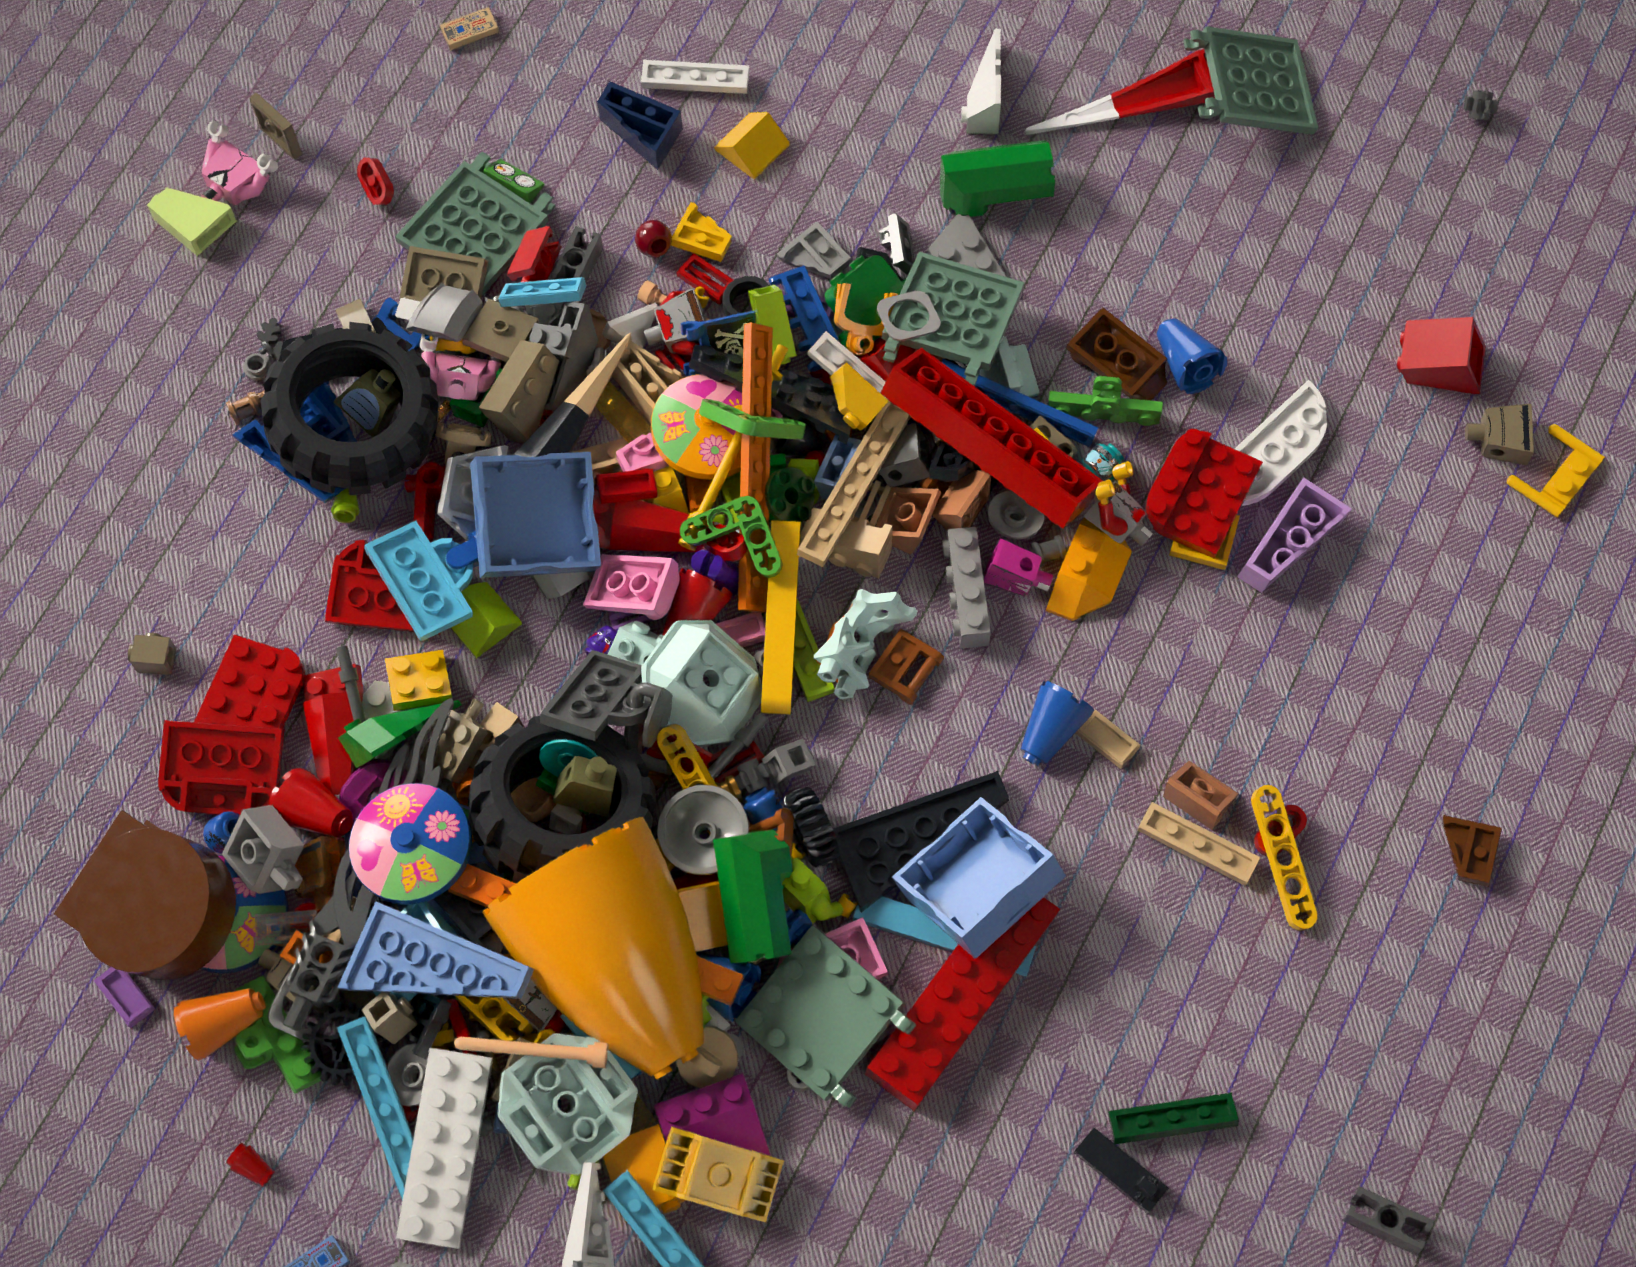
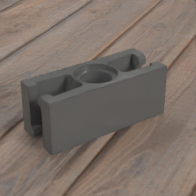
M575 226L549 280L582 277L587 283L603 250L601 234L593 232L591 243L586 250H583L580 247L585 244L584 234L586 231L584 228ZM575 263H579V264H580V265H578V266H571V265H573V264H575Z
M1358 1186L1353 1192L1350 1200L1352 1204L1345 1212L1342 1221L1417 1256L1423 1250L1426 1241L1421 1239L1417 1241L1401 1232V1228L1405 1223L1421 1229L1420 1233L1425 1235L1430 1232L1434 1220ZM1357 1200L1375 1210L1372 1218L1355 1212L1356 1206L1354 1205ZM1381 1214L1391 1215L1395 1220V1227L1388 1228L1384 1226L1380 1219Z

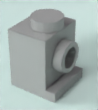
M803 738L775 748L762 759L763 763H767L773 775L771 779L774 785L804 774L816 765L812 752L806 746Z

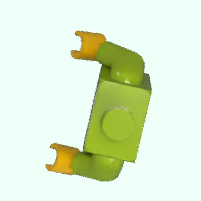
M792 843L791 861L793 872L782 883V885L786 884L782 890L784 902L793 911L797 909L803 911L811 920L812 925L817 920L825 921L841 915L848 918L858 905L857 902L850 901L848 899L849 895L844 893L838 902L831 903L827 886L801 861L805 857V853H800L795 847L797 844Z

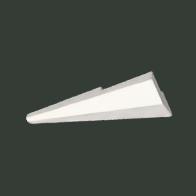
M583 1163L562 1267H615L609 1223L604 1220L602 1201H605L604 1191H601L599 1187L597 1170L601 1169L599 1163Z

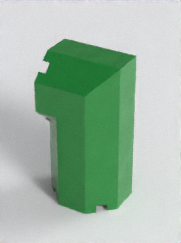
M1042 140L954 151L941 155L939 190L943 207L947 210L950 208L955 210L956 215L974 217L984 215L988 211L990 204L1053 197L1055 175H1052L1051 167H1054L1049 142Z
M774 830L756 831L713 839L730 963L751 962L761 958L772 959L791 954L782 891L786 884L782 885L785 878L791 876L793 868L790 847L785 841L780 842L775 837L778 834Z

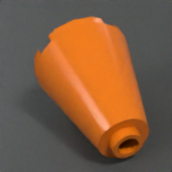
M249 988L183 1000L177 1003L178 1006L174 1007V1020L180 1038L186 1035L190 1042V1045L185 1046L187 1051L194 1059L202 1060L263 1017V1010L266 1009V1004L260 992H255Z

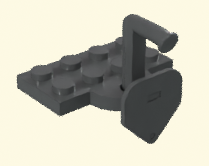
M591 650L540 713V723L593 741L598 738L608 724L625 726L624 738L627 750L635 747L651 771L665 773L666 776H670L673 772L667 760L642 754L643 746L650 748L657 740L659 731L667 726L671 715L672 693L663 687L651 683H640L642 681V665Z

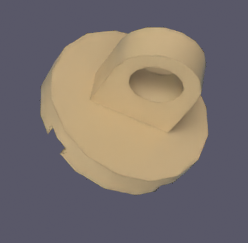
M438 423L435 436L448 440L445 454V464H447V459L451 458L455 452L468 454L475 452L476 446L491 445L492 434L485 431V435H481L482 430L472 426L452 423L448 424V428H444V423Z
M706 1026L704 1028V1045L697 1048L699 1055L684 1064L680 1059L676 1061L680 1075L689 1084L703 1088L733 1076L738 1065V1051L735 1041L726 1031L715 1026Z

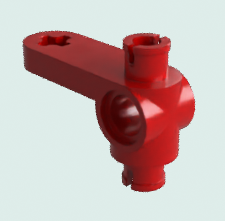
M435 462L422 465L417 470V474L406 475L405 480L409 481H404L406 491L408 493L415 492L413 522H418L430 543L434 540L436 500H440L446 466H440Z

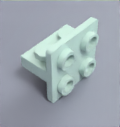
M1004 336L990 370L981 369L979 375L1028 397L1038 396L1039 389L1026 345L1009 346L1007 337Z

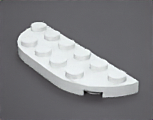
M1310 380L1303 384L1235 448L1242 453L1263 461L1262 467L1242 506L1261 501L1273 493L1320 446L1327 428L1326 405L1321 393Z

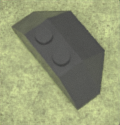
M563 302L561 309L554 314L547 324L574 329L580 332V336L572 359L556 357L559 363L544 410L554 412L587 377L586 370L592 363L598 338L589 305L585 303Z

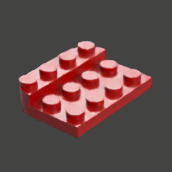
M1189 429L1173 445L1149 491L1145 510L1149 521L1153 525V530L1158 534L1215 559L1262 467L1263 461L1211 439L1212 433Z
M355 540V543L347 546L339 555H336L333 562L325 614L326 623L414 632L367 555L364 545L369 542L366 540Z
M234 634L194 722L283 729L300 690L304 689L303 679L306 674L300 658L289 648L285 647L284 650Z
M164 720L158 777L159 791L162 792L165 800L174 809L191 813L219 815L223 812H234L241 815L243 809L269 806L271 793L275 786L279 787L285 729Z

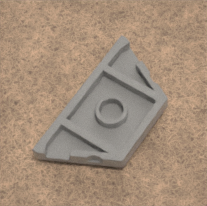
M957 214L928 248L929 255L1006 277L969 215L962 216Z

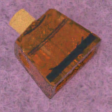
M321 836L304 844L295 863V867L303 879L299 888L294 889L295 894L298 898H314L317 912H320L332 898L337 871L345 854L344 837Z

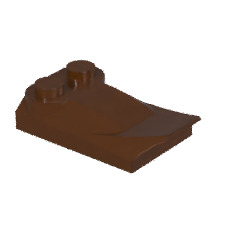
M1104 307L1067 343L1066 349L1070 352L1074 362L1079 365H1087L1100 376L1120 378L1122 380L1121 392L1131 399L1152 401L1168 383L1165 371L1167 358Z

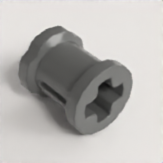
M1060 535L1054 536L1053 540L1040 544L1037 542L1031 543L1032 553L1042 558L1040 567L1044 566L1045 562L1059 558L1061 560L1065 559L1066 548Z

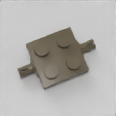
M474 698L465 714L458 713L452 709L437 747L434 769L437 766L441 768V782L445 778L460 784L488 733L487 730L480 727L476 720L484 704ZM430 740L425 745L420 760L426 763Z

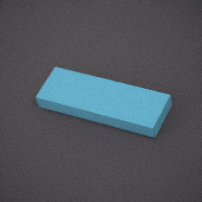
M580 277L507 283L504 285L499 296V303L501 307L581 301L586 289V282L584 278Z

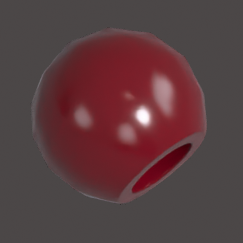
M648 220L642 223L636 230L634 240L637 249L649 258H657L664 255L670 249L672 234L670 228L665 223L659 220Z

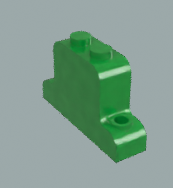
M861 255L849 265L851 270L844 275L841 272L829 281L831 287L825 293V301L835 314L837 285L843 283L851 284L845 316L855 323L875 326L882 322L877 312L878 303L884 299L885 293H898L899 295L906 279L901 282L881 256L874 255L865 259ZM844 330L838 335V340L847 348L848 331ZM873 336V342L880 336ZM863 340L860 341L861 348L864 347Z

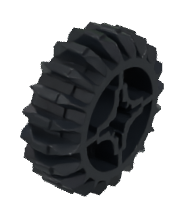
M807 786L802 789H796L791 794L785 796L784 806L791 810L793 814V831L808 862L816 868L830 864L833 860L839 858L840 849L832 824L816 793Z
M338 1001L336 1002V1012L331 1005H325L326 1016L320 1012H315L314 1016L318 1023L307 1022L306 1026L313 1031L312 1034H302L303 1039L310 1040V1045L302 1046L301 1050L311 1051V1055L307 1056L304 1061L305 1063L316 1062L310 1070L313 1074L323 1069L320 1075L321 1081H327L331 1075L332 1085H338L342 1077L344 1085L349 1086L352 1083V1075L357 1081L352 1067L343 1070L344 1063H348L349 1059L345 1047L341 1052L340 1049L342 1047H339L337 1043L331 1042V1040L339 1041L341 1039L339 1032L337 1031L331 1036L323 1035V1033L332 1022L340 1018H344L343 1024H340L342 1026L364 1017L362 1009L365 1006L359 1007L356 1011V1003L349 1002L345 1011L344 1003ZM373 1030L377 1042L386 1041L381 1035L376 1036V1032ZM321 1044L327 1045L332 1049V1060L335 1061L334 1067L325 1060L321 1051ZM380 1047L381 1053L384 1054L385 1048Z

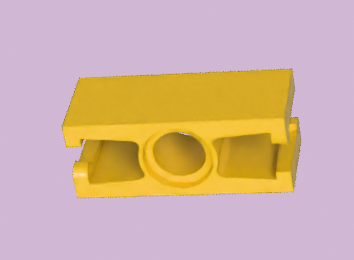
M454 995L456 1000L489 1030L497 1040L516 1041L511 1036L507 1037L500 1029L506 1025L508 1020H513L518 1024V1030L526 1036L533 1031L530 1022L504 998L492 997L486 999L483 997L478 1004H474L466 996ZM498 1006L501 1008L498 1016L494 1018L486 1017V1012L490 1007Z

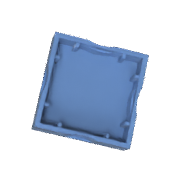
M591 452L550 453L538 457L519 455L476 456L470 463L480 578L594 572L601 567L598 526L593 512L594 482Z
M982 797L952 822L937 840L923 848L892 876L905 898L975 959L1066 877L1055 856L1027 833L1019 831L1012 826L1006 816Z

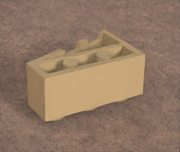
M632 341L629 343L612 374L615 381L650 424L652 411L657 399L671 384L684 378L680 371L675 368L672 370L660 362L659 358Z

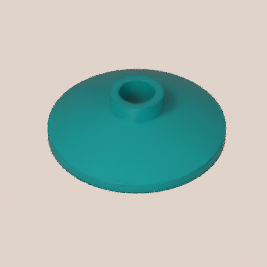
M559 739L546 743L541 748L539 759L542 766L548 772L558 777L574 757L581 756L592 759L598 756L592 749L582 743Z

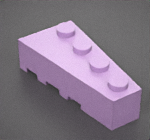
M1303 477L1237 577L1262 593L1342 523L1352 508Z

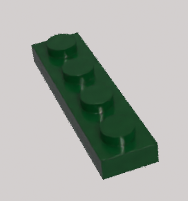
M1232 1093L1108 1111L1114 1145L1236 1127L1239 1124Z

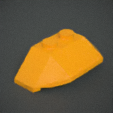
M1084 517L1077 528L1059 570L1046 611L1070 621H1075L1081 616L1111 603L1132 554V550L1125 540L1121 544L1116 542Z

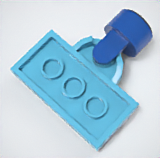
M414 521L364 545L367 555L420 642L473 617V611L461 591L467 588L472 580L473 568L479 566L476 530L469 533V540L462 544L452 541V538H441L430 543L418 522Z

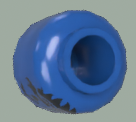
M766 787L748 795L745 798L747 802L743 807L751 824H756L774 816L776 811L785 808L779 794L775 790H767Z
M223 812L210 819L205 825L203 831L204 841L213 852L223 853L240 817L238 813Z

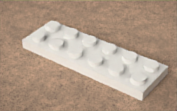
M429 1048L396 1239L460 1248L493 1062L492 1057Z

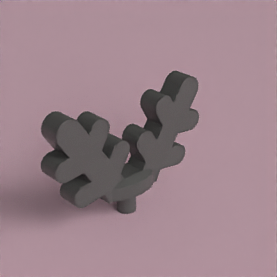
M271 318L268 324L266 322L261 324L262 330L265 333L262 331L257 332V338L261 341L260 343L263 347L259 353L262 355L267 353L271 357H276L277 361H279L283 342L278 341L276 335L281 333V328L277 326V319ZM270 344H276V346L272 348Z

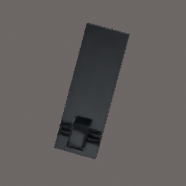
M1095 1127L1074 1151L1077 1157L1147 1214L1151 1212L1169 1189L1117 1145H1114L1111 1140Z

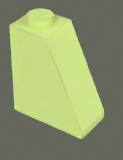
M165 188L147 204L153 219L196 256L202 253L237 222L232 208L228 204L171 188Z

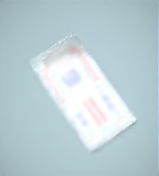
M317 910L255 914L256 946L287 944L296 930L303 934L306 932L308 936L311 931L309 922L311 918L314 919L316 917Z

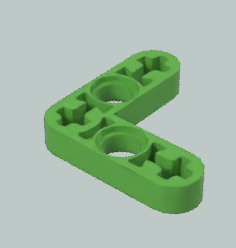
M702 399L699 410L700 415L750 436L803 439L806 424L797 420L752 416L723 402L712 399Z
M751 496L740 497L691 517L682 523L680 536L691 546L702 545L741 529L757 571L764 577L770 578L775 577L782 570V559L763 510L758 501ZM746 503L751 507L755 506V509L752 510V516L747 517L745 513L736 516L739 519L737 523H735L734 517L729 511L734 508L735 513H739L744 510L743 505ZM721 513L726 514L729 518L727 526L722 529L715 528L713 525L714 517ZM707 519V525L712 530V533L708 534V531L703 529L697 533L698 538L693 539L691 535L687 536V533L690 532V526L694 525L697 529L705 526L702 521ZM756 529H762L766 532L765 541L758 545L753 544L750 540L751 533ZM766 549L770 559H776V562L772 564V570L768 571L766 567L761 568V565L765 563L764 557L761 552L756 555L755 551Z

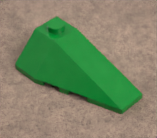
M459 700L454 701L452 709L454 710L461 706V702ZM441 704L372 717L363 723L358 718L344 727L346 733L338 737L356 768L420 731Z

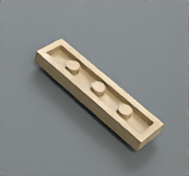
M1153 802L1137 830L1244 886L1247 885L1261 858Z

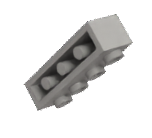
M975 526L948 529L947 540H942L943 556L949 558V566H946L945 570L947 584L952 583L953 592L949 593L950 610H955L956 619H952L954 637L959 636L960 649L989 646L990 625L977 528Z

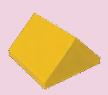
M769 112L749 113L714 147V150L752 179H755L790 145V142Z

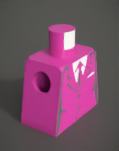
M1000 538L989 558L983 580L984 585L1026 596L1032 586L1048 591L1053 575L1039 570L1042 561L1039 555Z

